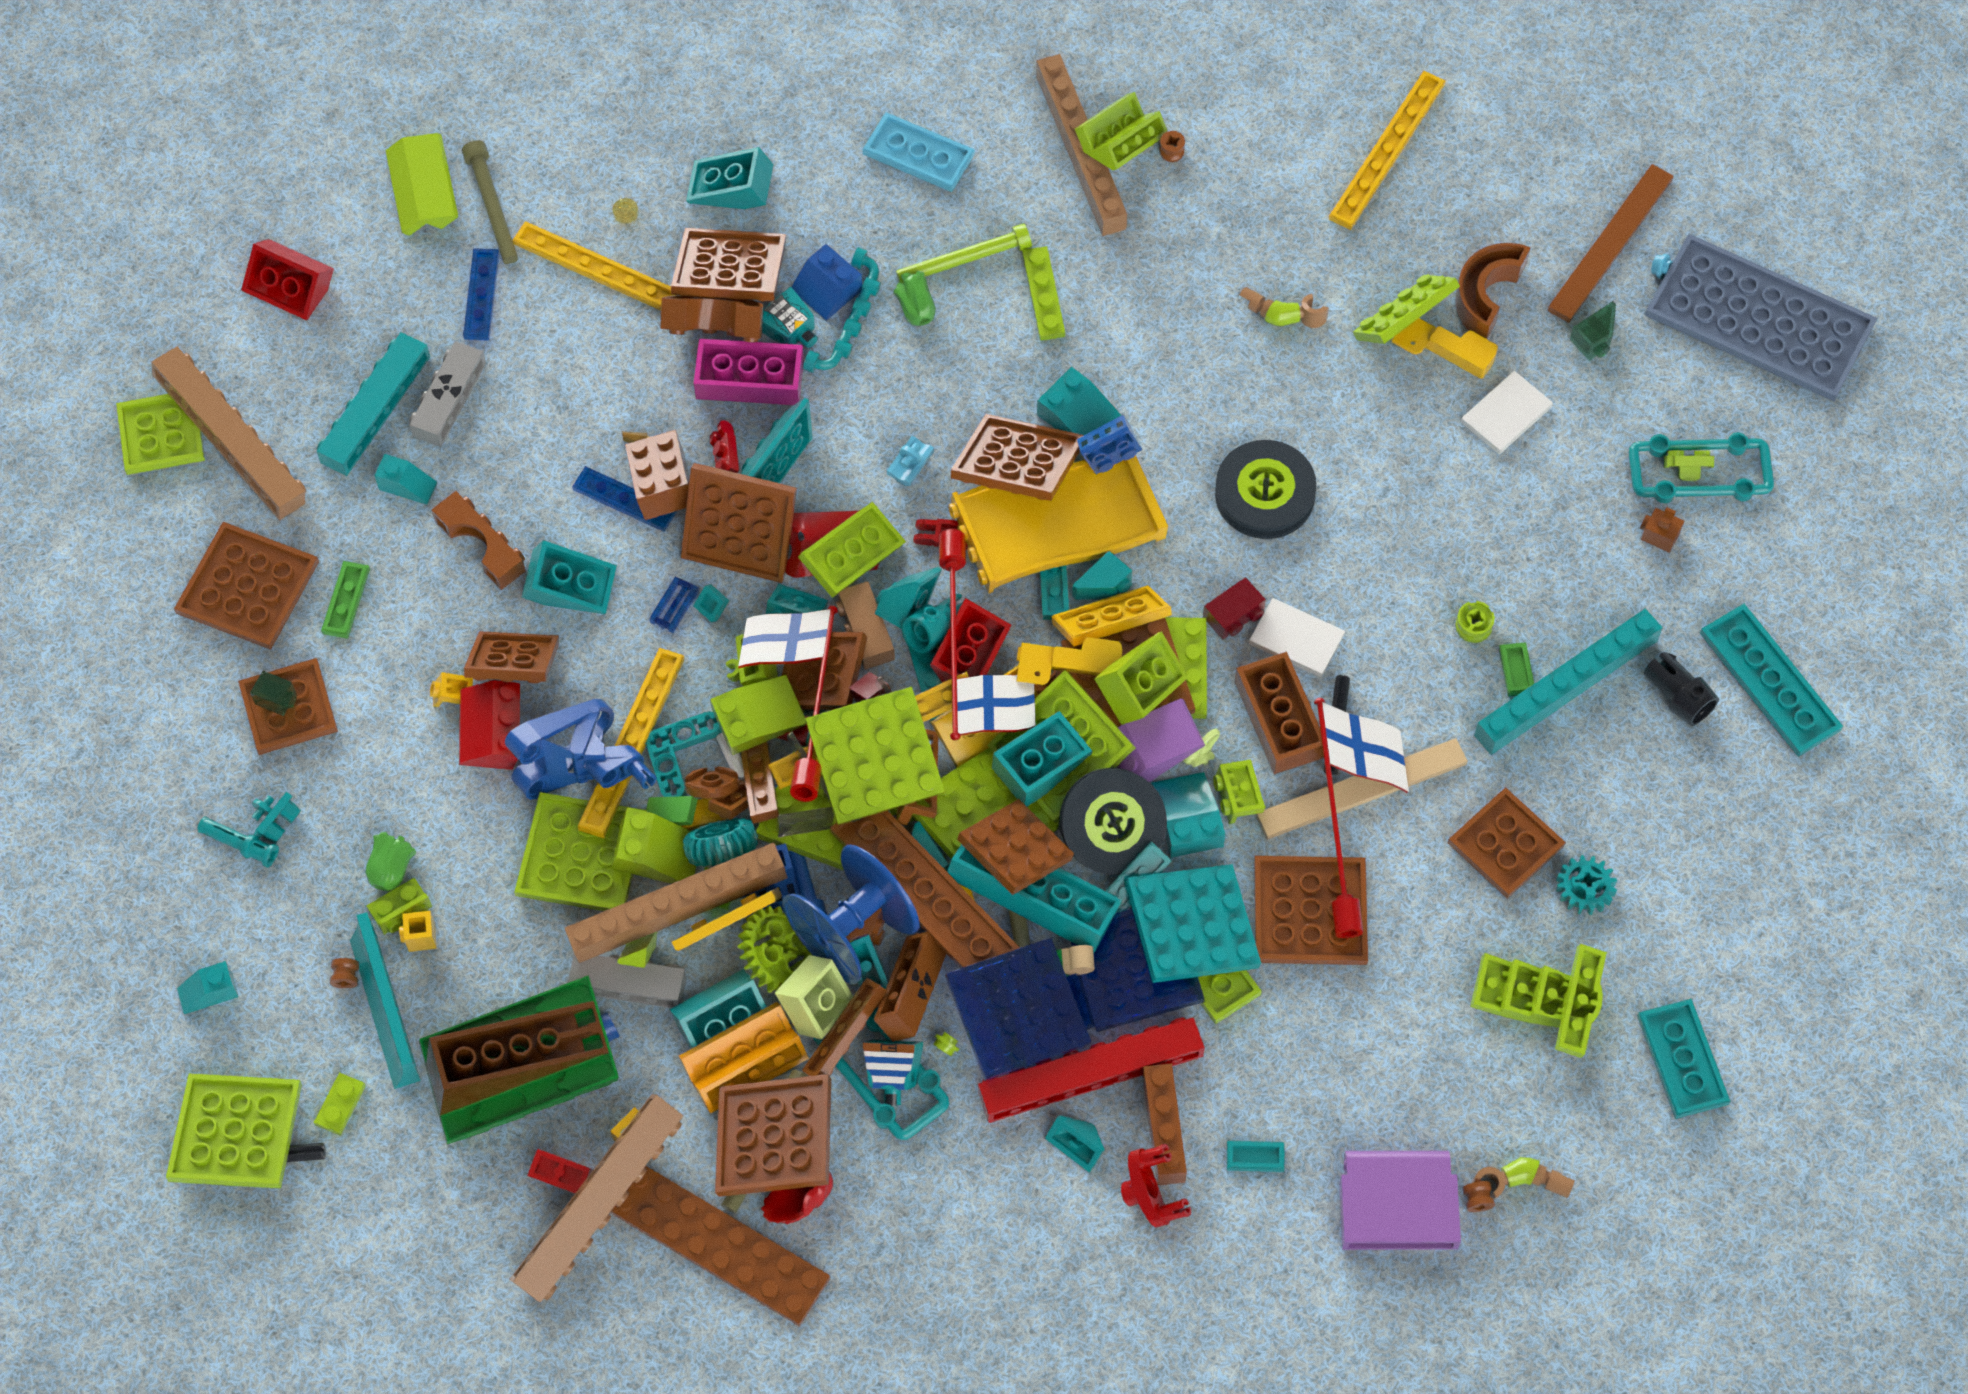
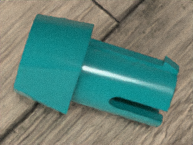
M956 594L957 602L962 598L961 594ZM950 597L935 606L931 604L920 606L903 622V638L906 644L915 652L925 653L940 647L951 626ZM962 603L956 606V614Z

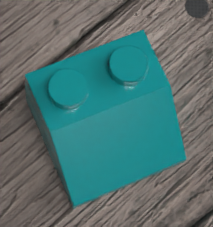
M935 567L906 576L902 580L894 582L888 589H883L876 599L878 606L875 614L902 629V624L907 617L920 606L929 603L942 569Z

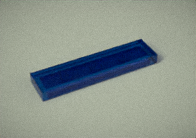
M473 248L463 331L464 340L490 341L499 249Z
M587 466L583 468L572 486L574 491L663 532L666 531L677 513L675 511L645 520L636 500L634 488Z

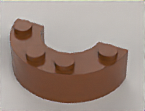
M1517 243L1493 244L1480 249L1466 261L1458 281L1460 287L1456 290L1455 306L1462 324L1468 331H1473L1488 339L1497 322L1500 306L1491 301L1486 294V289L1496 282L1509 281L1517 283L1527 265L1531 247Z
M681 295L662 298L660 329H668L670 334L682 335L688 330H702V333L715 334L717 330L726 331V335L743 337L745 342H758L762 337L763 304L750 299L734 300L732 298L684 297Z

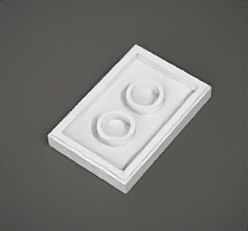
M1513 371L1461 419V423L1500 455L1552 408L1553 402L1516 371Z
M1272 598L1249 640V645L1273 656L1287 651L1293 665L1322 678L1345 635V631Z

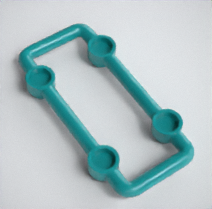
M1740 432L1732 433L1728 439L1669 440L1665 435L1656 434L1651 437L1650 441L1634 442L1629 447L1628 453L1633 491L1640 497H1654L1663 504L1671 502L1674 497L1732 495L1738 501L1745 502L1750 500L1753 495H1765L1774 488V476L1768 443L1763 439L1748 438ZM1727 449L1729 453L1737 456L1744 454L1747 449H1759L1764 484H1754L1749 479L1741 478L1734 485L1675 486L1668 480H1662L1655 487H1643L1639 452L1649 451L1652 456L1659 458L1664 457L1668 451Z
M877 1007L868 1018L866 1026L872 1032H880L886 1040H891L874 1020L879 1008ZM813 1038L818 1046L823 1041V1039ZM843 1055L835 1065L872 1109L875 1124L879 1128L888 1129L897 1139L908 1140L943 1114L949 1107V1097L940 1087L939 1074L931 1069L926 1070L920 1063L918 1087L924 1094H932L938 1103L905 1129H902L896 1122L895 1109L889 1104L880 1103L843 1059Z

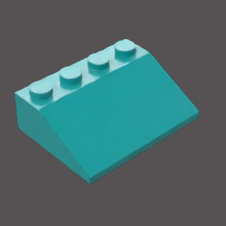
M804 397L785 411L780 419H776L773 422L769 435L766 439L762 438L759 441L755 454L752 458L746 459L740 474L781 483L813 439L809 399Z

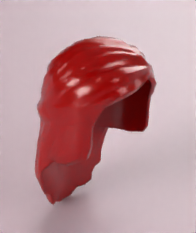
M829 1171V1185L771 1191L764 1199L765 1205L761 1207V1210L764 1212L763 1218L768 1222L785 1223L788 1225L808 1216L813 1209L821 1206L831 1193L833 1188L831 1172Z

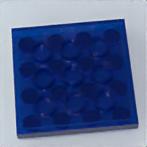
M1133 909L1115 914L1095 953H1093L1094 971L1080 975L1096 1032L1205 1002L1198 977L1152 982ZM1071 942L1072 947L1078 946L1075 943Z
M1051 937L951 971L945 975L984 1081L1091 1044L1090 1036Z

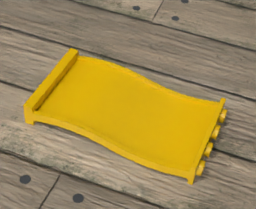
M1136 456L1115 464L1107 472H1100L1098 474H1095L1086 460L1073 463L1052 501L1039 500L1035 497L1013 494L1009 491L991 489L981 485L961 494L953 492L951 504L948 505L951 518L958 521V530L965 534V541L968 544V557L970 562L975 563L978 568L977 577L981 586L985 585L988 594L993 593L994 589L1001 585L1040 571L1099 559L1108 551L1112 554H1117L1154 539L1156 542L1166 539L1168 524Z

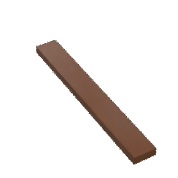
M1651 164L1550 303L1548 312L1568 323L1571 322L1670 185L1674 175Z

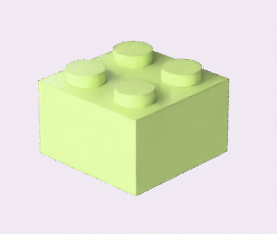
M811 955L803 961L775 992L798 1034L823 1039L853 998L833 960Z

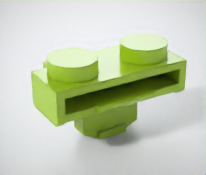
M1683 450L1668 451V456H1664V468L1678 467L1679 479L1683 481H1696L1701 478V467L1714 468V456H1710V451L1708 450L1694 451V456H1684Z

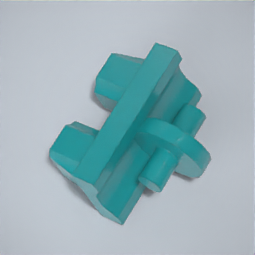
M286 791L272 809L270 805L274 802V798L270 795L264 801L257 798L254 799L252 805L256 811L251 817L256 821L262 815L266 817L253 835L258 836L259 839L263 836L267 840L275 844L286 831L274 822L280 815L292 824L301 812L296 804L291 801L293 797Z

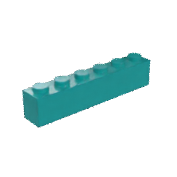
M400 332L397 338L389 343L387 352L382 359L376 361L371 375L368 379L366 378L362 381L359 392L354 399L351 398L348 401L342 416L333 422L327 437L319 442L316 452L321 464L348 476L431 356L426 343L403 332Z

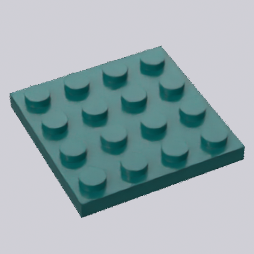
M1233 864L1127 878L1125 883L1153 983L1258 969L1260 967L1261 960Z

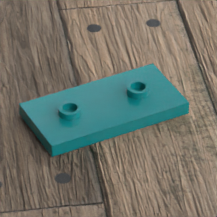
M1692 998L1638 1012L1637 1018L1675 1119L1729 1105L1731 1102Z

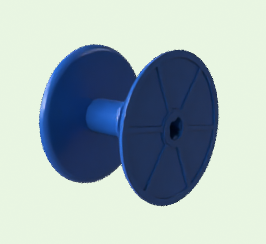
M846 845L841 851V863L850 884L856 892L844 902L839 901L838 907L829 915L813 902L798 894L786 895L783 898V909L789 924L807 950L813 956L833 960L844 981L855 984L860 980L862 971L859 959L846 936L856 928H863L864 921L880 908L882 909V918L885 920V923L903 934L916 933L919 930L920 922L910 897L893 874L866 850L855 845Z

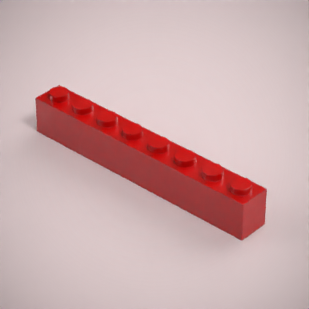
M1181 1017L1171 1021L1170 1025L1160 1028L1157 1025L1146 1028L1143 1033L1134 1036L1132 1034H1125L1108 1044L1105 1042L1096 1043L1089 1050L1082 1052L1078 1050L1065 1053L1063 1058L1053 1061L1052 1059H1044L1037 1062L1036 1066L1027 1069L1025 1067H1018L1001 1077L997 1075L986 1077L981 1083H978V1094L988 1123L1143 1076L1144 1066L1164 1064L1175 1066L1204 1056L1205 1047L1194 1017L1189 1019Z

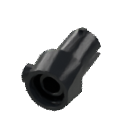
M1667 652L1661 653L1659 655L1662 659L1661 663L1654 658L1645 668L1644 676L1671 701L1669 705L1670 711L1690 726H1695L1708 717L1715 709L1719 698L1703 677L1694 678L1676 660L1677 656Z

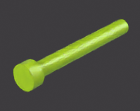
M1025 223L1011 227V233L895 270L899 283H904L901 277L904 273L912 275L916 274L917 271H922L926 277L1015 247L1019 251L1031 248L1032 242Z

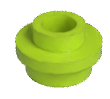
M946 1032L942 1036L937 1033L934 1036L936 1040L933 1045L950 1057H952L955 1051L958 1053L960 1050L955 1046L958 1040Z

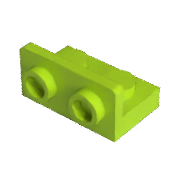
M1251 759L1220 764L1216 775L1213 776V784L1215 790L1220 792L1222 798L1220 801L1221 812L1223 816H1227L1229 824L1235 823L1237 817L1263 813L1265 805Z
M414 877L366 905V907L385 935L388 932L394 933L399 931V927L403 926L402 914L428 911L432 905L429 897L424 893Z

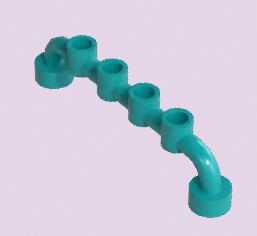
M857 247L853 255L851 266L861 270L864 265L869 269V274L864 280L861 292L854 302L851 314L844 324L842 333L835 343L831 357L827 360L819 359L820 353L810 350L806 356L803 370L811 373L815 369L829 370L837 366L842 357L848 359L853 347L849 340L851 336L858 337L862 328V323L858 322L860 316H868L872 303L868 302L870 295L876 297L881 286V282L877 281L879 277L878 264L874 259L867 256V250Z

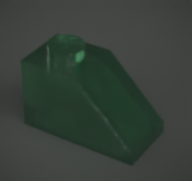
M1613 301L1575 325L1572 329L1570 341L1589 361L1595 357H1603L1610 350L1616 304Z

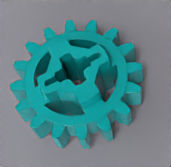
M1581 855L1579 862L1574 858H1570L1568 865H1562L1561 873H1558L1556 881L1559 883L1557 884L1556 892H1563L1559 900L1561 902L1567 900L1569 902L1567 909L1569 910L1574 906L1577 907L1578 914H1581L1583 909H1587L1588 914L1592 915L1594 908L1600 913L1603 912L1605 905H1611L1612 897H1615L1617 889L1614 888L1617 878H1610L1613 869L1605 870L1606 862L1604 860L1599 864L1595 863V856H1592L1590 861H1586L1585 856ZM1578 871L1577 876L1572 877L1571 880H1568L1573 873ZM1604 890V893L1595 899L1596 893H1601Z

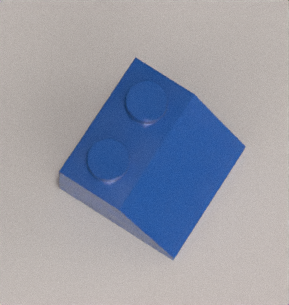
M825 244L807 259L791 287L802 301L827 321L861 292L862 274Z

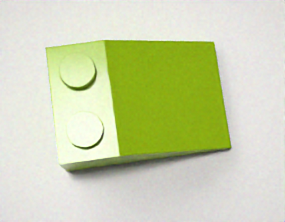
M1161 631L1109 665L1094 679L1119 722L1123 725L1144 718L1188 678V675Z
M786 675L735 688L710 699L712 711L732 756L807 725L805 716Z
M627 807L621 819L611 869L670 884L695 875L696 866L689 864L683 849V839L691 831L656 814Z

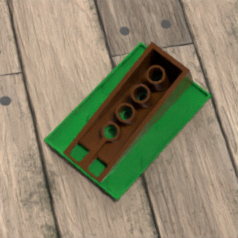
M589 975L419 1039L420 1049L446 1144L487 1132L491 1128L524 1118L528 1114L575 1099L576 1096L609 1086L619 1079Z

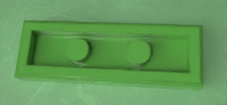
M343 561L321 629L322 634L349 638L370 571L369 565Z

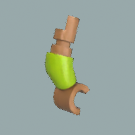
M1244 287L1239 294L1250 301L1248 305L1249 310L1255 313L1260 312V316L1264 317L1266 322L1274 326L1282 327L1298 323L1301 320L1307 327L1318 328L1326 323L1329 307L1312 308V294L1306 295L1302 299L1300 306L1297 302H1280L1270 299L1266 301L1265 296L1248 287Z
M1519 1157L1501 1167V1171L1494 1167L1482 1168L1477 1172L1472 1183L1481 1181L1482 1178L1486 1177L1494 1180L1496 1190L1491 1194L1494 1200L1502 1194L1505 1185L1510 1188L1523 1184L1530 1186L1531 1183L1537 1186L1543 1184L1545 1185L1544 1189L1568 1198L1575 1180L1563 1176L1562 1173L1553 1169L1551 1172L1546 1171L1547 1167L1539 1164L1540 1161L1537 1159Z

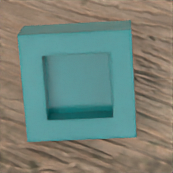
M712 584L704 586L693 607L712 623L719 620L730 600Z

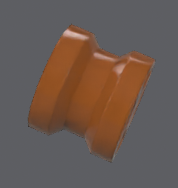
M1168 131L1162 135L1159 153L1164 160L1176 162L1182 159L1185 150L1184 136L1177 131Z
M350 958L332 960L331 969L333 970V975L330 977V985L336 988L357 987L358 978L356 977V972L359 970V962Z
M1473 1182L1462 1188L1464 1195L1468 1198L1466 1203L1468 1212H1481L1495 1207L1494 1199L1490 1197V1191L1492 1190L1490 1182Z

